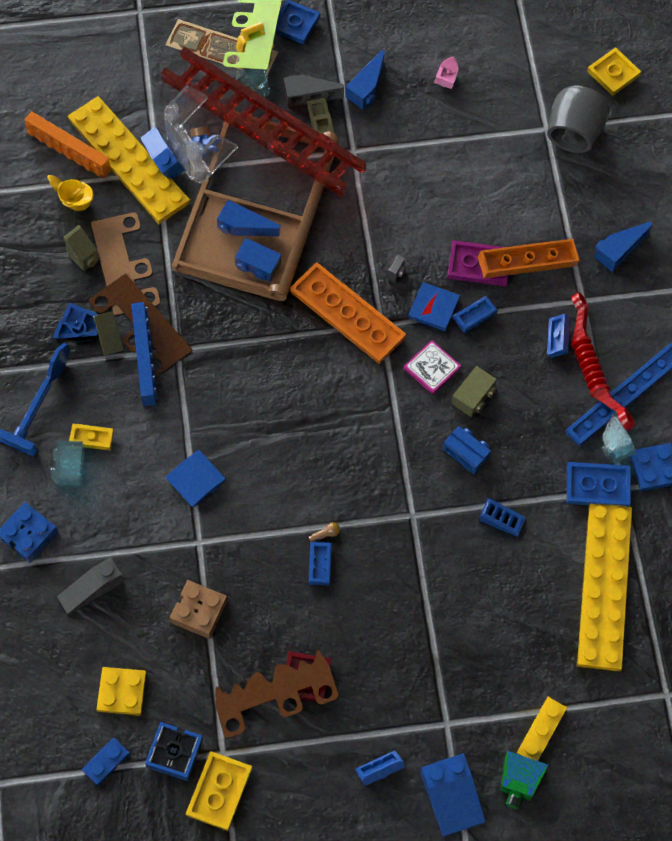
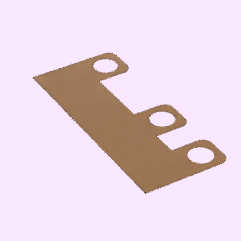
M133 212L91 222L107 286L125 273L133 282L134 279L147 277L152 274L149 259L143 258L131 262L128 259L122 233L140 228V222L136 213ZM127 217H133L136 221L135 225L131 228L123 225V220ZM138 263H145L148 270L144 274H138L135 271V266ZM151 287L141 290L143 294L146 292L154 293L155 300L152 302L154 306L160 303L156 288ZM117 304L112 306L114 315L124 313Z

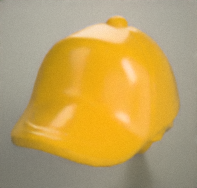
M47 176L50 185L58 193L63 205L75 211H83L90 206L94 194L92 188L86 183L73 179L62 182L56 176Z

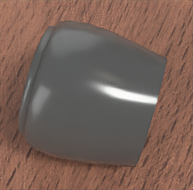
M574 85L564 88L557 94L551 109L547 131L549 140L556 146L569 152L584 153L589 151L603 131L608 119L609 107L605 98L600 93L585 86Z

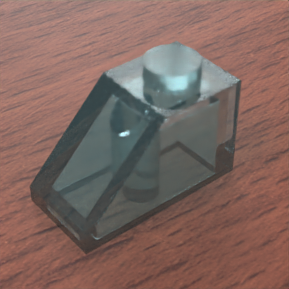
M617 412L613 413L602 436L605 444L602 446V450L606 458L611 457L613 463H616L636 454V450L627 431L621 425Z

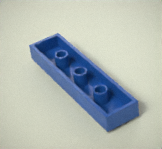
M144 302L132 303L141 399L143 406L156 405L158 396L147 306L145 307Z

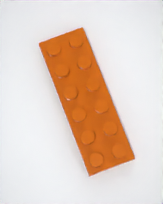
M317 262L290 287V292L379 365L406 338L405 332Z

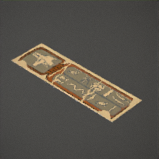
M179 19L165 44L166 46L223 64L225 53L229 51L238 52L236 50L238 38ZM271 50L267 70L237 69L266 78L278 51ZM231 55L227 58V61L230 64H236L239 62V57Z

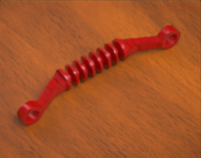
M578 292L571 296L578 310L571 346L575 350L574 354L577 356V361L580 363L579 367L582 369L583 376H585L584 380L588 383L587 387L590 390L591 397L596 398L616 411L621 425L626 431H629L636 427L634 419L627 409L612 398L610 387L607 385L606 378H604L605 374L601 371L602 367L599 364V359L596 357L597 354L593 351L594 346L591 344V339L586 332L589 306L585 297Z

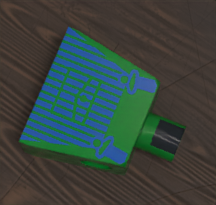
M507 751L504 759L500 791L509 794L506 802L508 807L519 809L521 799L527 801L532 799L548 764Z

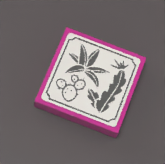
M432 340L404 365V370L432 395L461 369V365Z

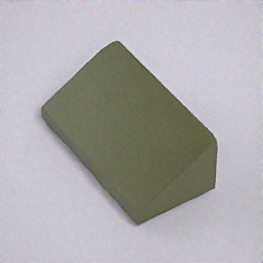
M113 311L93 316L103 354L108 355L123 351Z

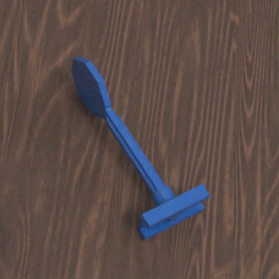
M63 343L56 349L50 360L47 378L41 384L20 426L16 428L13 434L0 429L1 443L35 457L38 449L34 443L25 440L28 434L27 430L48 393L52 381L61 375L67 364L70 351L68 344Z

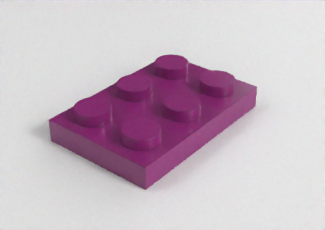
M452 240L447 279L507 286L508 275L483 278L477 257L482 250L505 247Z

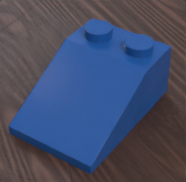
M464 753L421 767L420 775L443 837L485 823L474 781Z

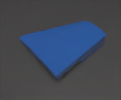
M69 302L62 321H59L53 337L60 339L98 336L93 316L99 314Z

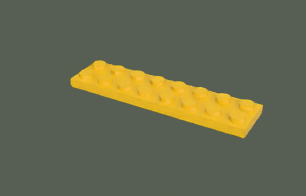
M99 96L67 116L68 121L92 148L109 157L111 170L158 224H161L190 204V199L171 178H167L162 174L147 150Z
M601 504L589 505L577 659L578 667L619 672L622 669L632 507Z

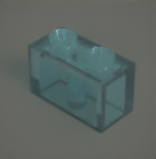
M58 441L57 448L53 449V460L56 462L55 467L51 469V480H54L56 487L82 488L85 447L82 441Z

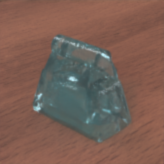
M242 69L230 80L236 88L251 100L270 95L265 69Z

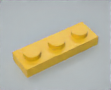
M547 697L516 754L538 761L567 707Z

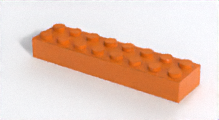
M31 111L24 119L27 133L30 136L36 137L40 142L46 143L48 147L54 148L58 153L64 154L68 159H72L78 165L84 166L86 170L94 172L96 176L105 179L112 171L109 157Z
M573 239L482 250L477 256L483 278L573 267L580 261Z

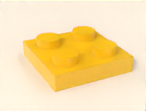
M616 47L587 69V72L612 96L641 75V71Z
M102 667L97 712L141 716L146 671Z

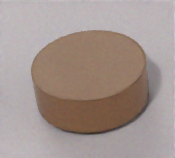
M209 127L191 129V137L210 134Z

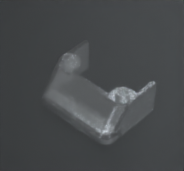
M186 85L164 110L165 133L167 141L190 180L201 184L214 173L238 146L219 135H216L205 147L198 141L192 142L183 124L208 97Z

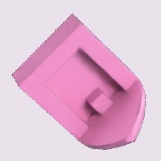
M454 56L442 62L434 83L452 89L458 73V63Z

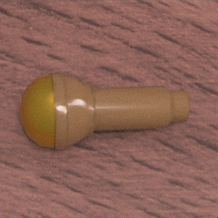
M335 522L329 523L325 529L312 534L309 540L310 542H317L328 536L335 537L340 533V527Z

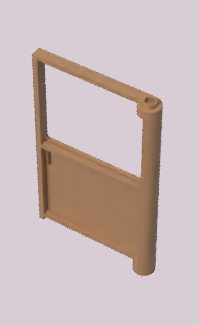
M229 110L219 136L221 142L216 144L219 150L213 152L172 263V271L270 299L284 301L287 298L340 140L331 131L318 135ZM232 123L325 148L303 216L207 190ZM230 200L281 225V234L279 237L225 234L217 227V217L226 202ZM245 238L281 254V264L271 282L260 280L248 271L243 272L235 265V256Z

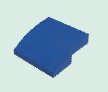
M201 450L193 453L166 476V479L194 508L209 493L213 494L227 480Z

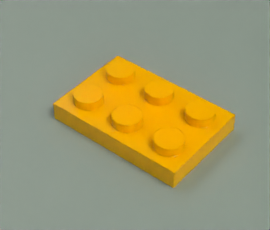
M210 751L186 811V816L228 831L252 771V766Z

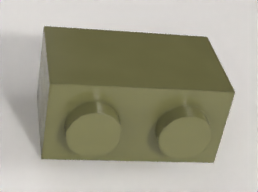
M476 366L454 393L452 405L472 418L476 412L479 413L483 409L484 401L487 397L491 398L496 392L497 388L495 385L497 379Z

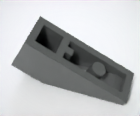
M291 75L284 78V91L288 107L306 105L307 101L326 98V101L344 98L343 84L306 75Z
M110 557L91 568L59 594L57 598L67 615L124 583L122 574Z

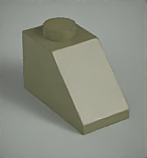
M78 225L64 236L68 256L83 271H86L88 268L95 266L99 256L91 240Z

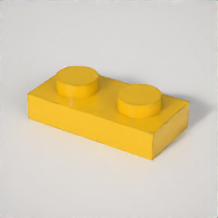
M73 423L69 445L111 451L114 429Z

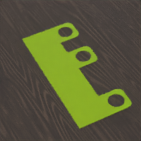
M238 0L241 3H255L253 13L236 12L233 16L232 25L234 27L247 28L262 22L265 34L261 35L258 31L248 35L250 40L246 42L245 52L229 51L225 53L223 61L225 67L268 69L282 0ZM240 15H245L248 17V21L245 24H238L236 18ZM231 55H237L239 62L230 64L227 58Z

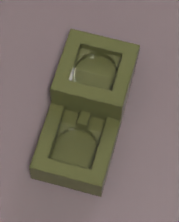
M326 98L307 101V109L314 134L322 135V133L328 131L334 132Z

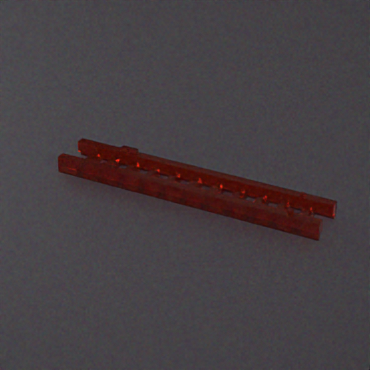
M186 47L180 51V56L192 65L181 76H178L166 67L160 72L163 82L341 197L345 195L347 184L339 178L345 173L346 169L351 166L360 173L366 172L365 161ZM200 70L206 73L195 86L189 83ZM214 80H217L221 84L209 96L204 90ZM231 89L235 92L233 97L225 105L218 102ZM245 98L251 103L239 115L233 110ZM258 108L264 110L266 113L255 124L247 120ZM275 117L281 122L268 134L262 128ZM289 126L296 132L284 144L277 138ZM304 136L311 143L299 154L292 148ZM320 146L327 152L315 164L307 158ZM335 156L342 160V162L330 174L323 168Z

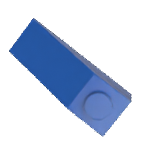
M383 50L345 87V97L362 110L367 105H371L376 98L375 95L384 65L385 52Z
M156 126L141 137L151 158L164 176L173 180L186 170Z
M230 200L226 202L217 217V227L225 234L279 237L281 234V225Z
M647 222L609 235L605 240H600L595 247L596 253L594 258L613 272L650 234L653 224Z

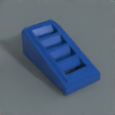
M487 498L479 517L480 522L517 537L526 519L521 514ZM490 509L494 510L492 516L488 515ZM498 512L502 514L499 520L495 519ZM506 516L510 517L507 525L503 523ZM513 520H518L515 528H512L511 525Z

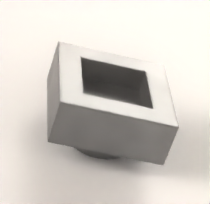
M399 255L396 257L389 269V281L396 283L398 277H403L406 271L404 266L405 258Z

